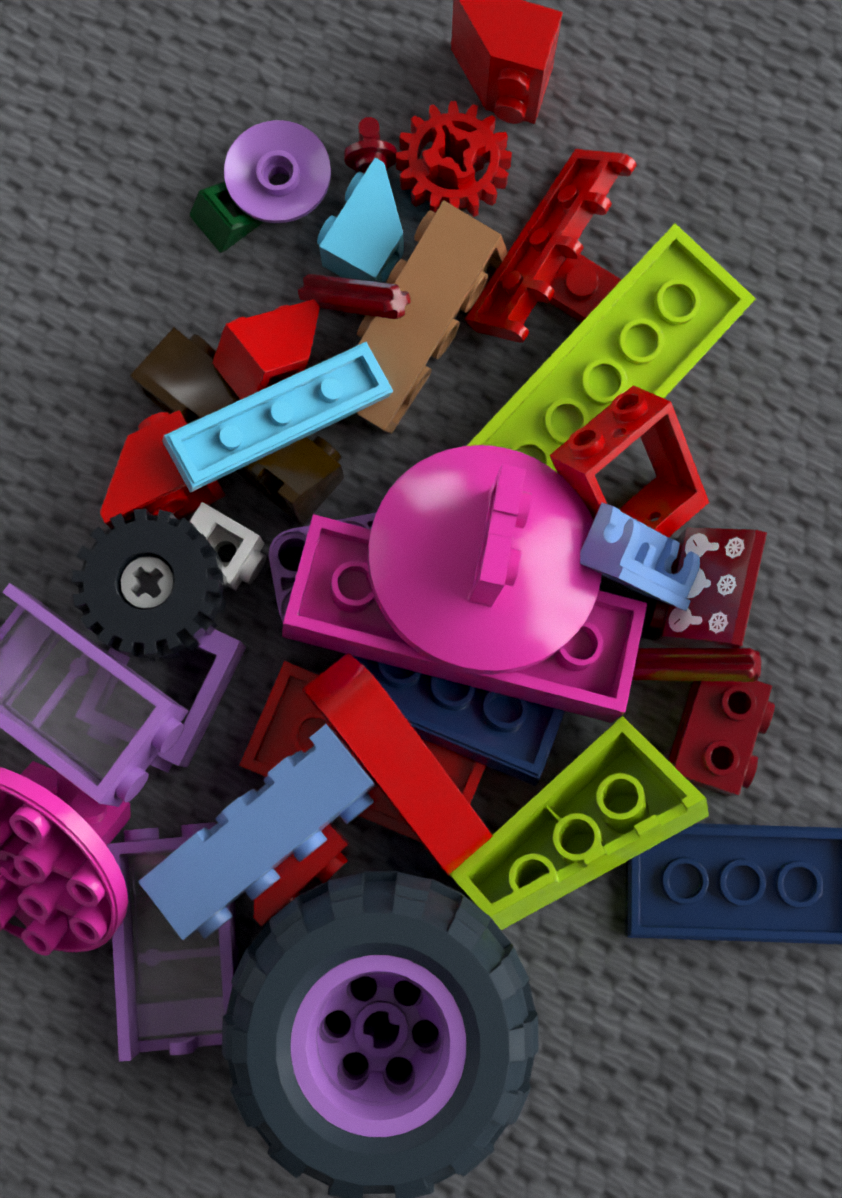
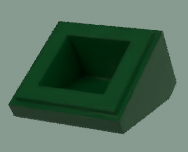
M225 181L200 190L190 212L192 220L220 253L229 249L263 223V221H259L244 213L234 203L229 195Z

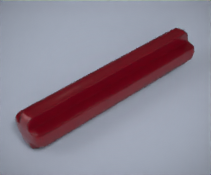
M308 274L303 277V287L298 289L300 300L309 301L314 299L320 308L394 320L402 318L405 315V306L411 303L410 295L407 291H400L397 284Z
M638 648L632 680L755 682L761 675L762 660L760 653L751 648Z

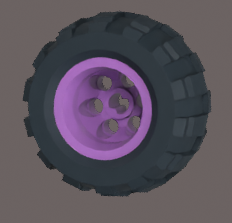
M364 871L363 873L329 880L299 895L269 920L252 944L246 949L231 980L232 990L226 1014L222 1017V1055L225 1060H228L233 1084L230 1092L245 1125L255 1128L268 1144L267 1154L296 1179L304 1173L328 1185V1195L341 1198H363L364 1194H395L396 1198H416L432 1194L435 1184L456 1173L458 1175L461 1174L462 1177L466 1176L494 1152V1143L508 1125H513L517 1122L531 1090L530 1078L535 1055L539 1052L538 1014L530 989L529 977L514 946L492 918L462 895V893L433 879L417 877L398 871ZM363 976H369L375 979L377 990L369 997H360L353 991L352 981ZM407 980L420 989L419 996L413 1001L404 1002L396 996L394 991L395 985L399 981ZM336 1010L345 1012L351 1020V1027L344 1033L332 1032L326 1024V1016ZM386 1011L389 1013V1023L399 1025V1028L391 1037L386 1039L376 1038L375 1027L366 1025V1019L372 1013ZM420 1020H429L438 1028L437 1036L430 1042H420L412 1034L413 1026ZM352 1052L363 1054L369 1063L367 1070L361 1074L348 1072L343 1064V1059L347 1054ZM404 1057L409 1060L412 1065L410 1075L403 1079H396L390 1076L386 1065L391 1059Z

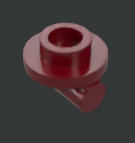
M363 118L358 124L359 141L345 149L344 162L349 168L356 170V173L360 171L365 174L374 158H377L384 162L387 171L388 168L396 163L397 149L393 144L380 140V126L375 118Z

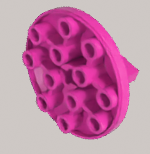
M473 445L452 448L436 453L406 471L389 489L378 508L368 544V572L373 594L380 610L394 631L414 650L433 662L447 668L473 674L494 675L526 669L542 662L559 651L578 632L594 606L602 573L580 564V552L594 520L582 498L560 474L536 458L522 452L497 446Z
M32 761L21 774L0 767V931L3 929L22 939L28 948L44 956L49 955L53 950L84 952L97 949L106 944L121 926L128 910V894L125 880L107 844L112 842L131 818L130 803L123 801L119 807L99 804L58 771L35 761ZM13 916H16L27 927L24 929L8 922Z

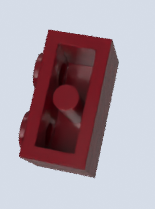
M757 680L755 682L692 681L668 761L693 785L725 796H739L742 787L749 788L757 770L758 756L752 755L758 733L764 735L773 718L775 704L768 701L773 686Z

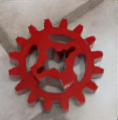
M450 101L448 113L441 114L439 109L433 104L429 106V120L426 122L415 115L411 118L412 134L401 132L399 136V147L402 151L396 153V170L402 171L400 173L401 189L408 190L413 188L411 203L415 207L426 200L430 202V210L436 213L444 200L458 209L467 208L468 212L475 217L479 213L480 200L491 206L496 203V188L506 189L509 173L505 170L511 167L512 152L505 150L508 140L507 133H494L496 118L493 115L480 121L477 119V105L472 104L466 114L459 113L456 101ZM432 141V147L430 149L422 151L425 145L428 142ZM445 149L449 157H445ZM422 151V158L418 159ZM489 162L487 171L476 182L475 172L484 169V164ZM458 163H462V171Z

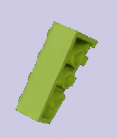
M622 716L450 875L472 901L503 930L708 817L707 800Z

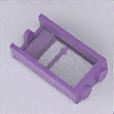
M9 583L2 593L18 605L0 628V728L99 804L119 807L123 801H131L144 787L149 776L145 770L159 752H167L181 736L184 729V724L181 721L189 711L42 604L33 595Z
M216 822L181 825L182 837L159 839V827L124 830V842L107 844L124 877L128 894L126 917L112 936L119 1062L131 1061L140 1052L170 1050V1055H184L194 1052L198 1047L222 1045V1017L226 1014L232 990L231 980L239 965L235 901L227 907L233 917L209 937L204 939L197 931L192 936L182 940L138 882L196 832L205 827L209 830L216 825Z

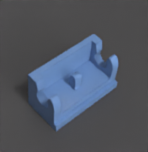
M601 503L580 552L581 565L602 573L603 576L644 596L687 611L690 600L687 597L698 574L700 558L697 554L690 551L684 558L682 569L678 573L672 574L671 565L677 558L680 542L666 537L621 512L618 508L605 503Z

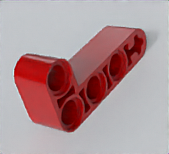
M346 653L302 688L315 708L341 737L448 876L493 837L385 689L371 672L350 653Z

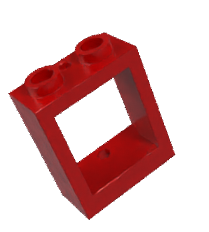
M633 385L626 392L618 395L608 407L584 427L576 430L565 443L549 456L557 473L579 494L594 520L601 503L607 504L595 474L641 437L656 478L619 508V510L669 538L709 503L672 402ZM660 517L656 521H651L654 518Z

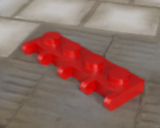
M583 149L574 150L466 316L465 321L474 331L519 343L525 341L529 334V330L524 326L527 317L538 301L549 303L555 290L549 283L553 280L554 275L565 258L577 259L584 247L578 239L594 214L605 215L611 207L612 203L606 196L618 176H631L637 166L632 157L624 153Z

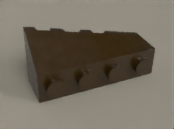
M175 327L172 328L130 375L142 394L164 412L172 414L180 410L188 424L240 400L212 364L216 351L197 334H193L188 339ZM319 436L313 441L305 437L236 470L239 475L301 527L344 479L342 466L338 463L342 456L332 445Z

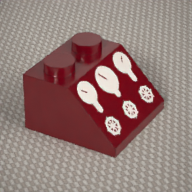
M687 527L677 537L680 545L677 558L671 565V573L676 574L682 569L684 558L690 551L699 556L700 568L687 597L690 600L687 611L655 599L653 600L648 619V626L656 628L653 643L673 648L742 647L767 532L752 529Z

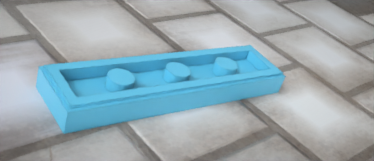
M364 342L164 435L162 442L191 493L388 398L393 389L367 342Z

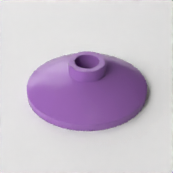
M273 120L250 127L233 142L225 159L224 179L229 195L244 213L263 222L287 223L306 216L321 203L330 185L331 166L326 148L313 132L294 122ZM278 173H283L289 177L288 182L282 185H272L270 179Z

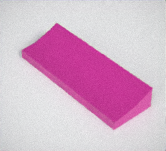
M313 514L284 617L282 637L345 654L350 653L353 656L609 723H612L626 712L647 603L599 590L594 606L584 624L551 657L526 669L510 673L488 675L461 672L433 662L418 653L394 631L384 617L373 594L369 579L368 544L371 529Z

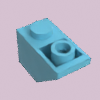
M374 158L365 174L359 171L351 180L345 194V201H347L338 217L331 215L325 221L318 235L317 244L320 249L322 266L343 278L386 283L391 271L404 254V240L385 164L379 159Z

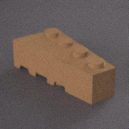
M444 200L436 213L430 210L423 217L414 236V240L419 243L408 261L404 259L399 260L387 279L386 283L397 284L400 291H407L409 293L411 303L405 306V315L395 320L366 315L357 332V336L362 338L358 345L367 342L393 389L388 398L357 412V414L391 434L431 375L432 369L426 366L430 356L438 360L447 351L456 337L460 322L455 319L460 310L466 313L473 307L484 290L488 279V274L485 273L490 265L497 269L508 253L500 233Z

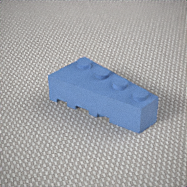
M327 724L310 737V740L314 743L312 748L305 753L301 750L291 757L288 756L267 773L268 776L263 780L266 785L257 792L255 789H251L238 797L215 818L218 822L209 830L205 827L196 832L138 881L182 940L192 936L197 931L204 939L209 937L233 917L227 908L231 903L245 892L253 901L281 878L274 869L293 854L301 862L328 840L321 832L326 826L339 816L348 824L374 803L368 792L375 788L377 784L334 730Z

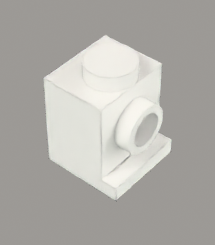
M202 502L190 522L194 524L201 534L203 533L216 552L226 544L236 547V553L230 562H222L223 566L221 568L223 574L227 577V586L237 590L242 580L251 584L259 575L267 558L266 555L260 552L264 546L263 540L260 535Z

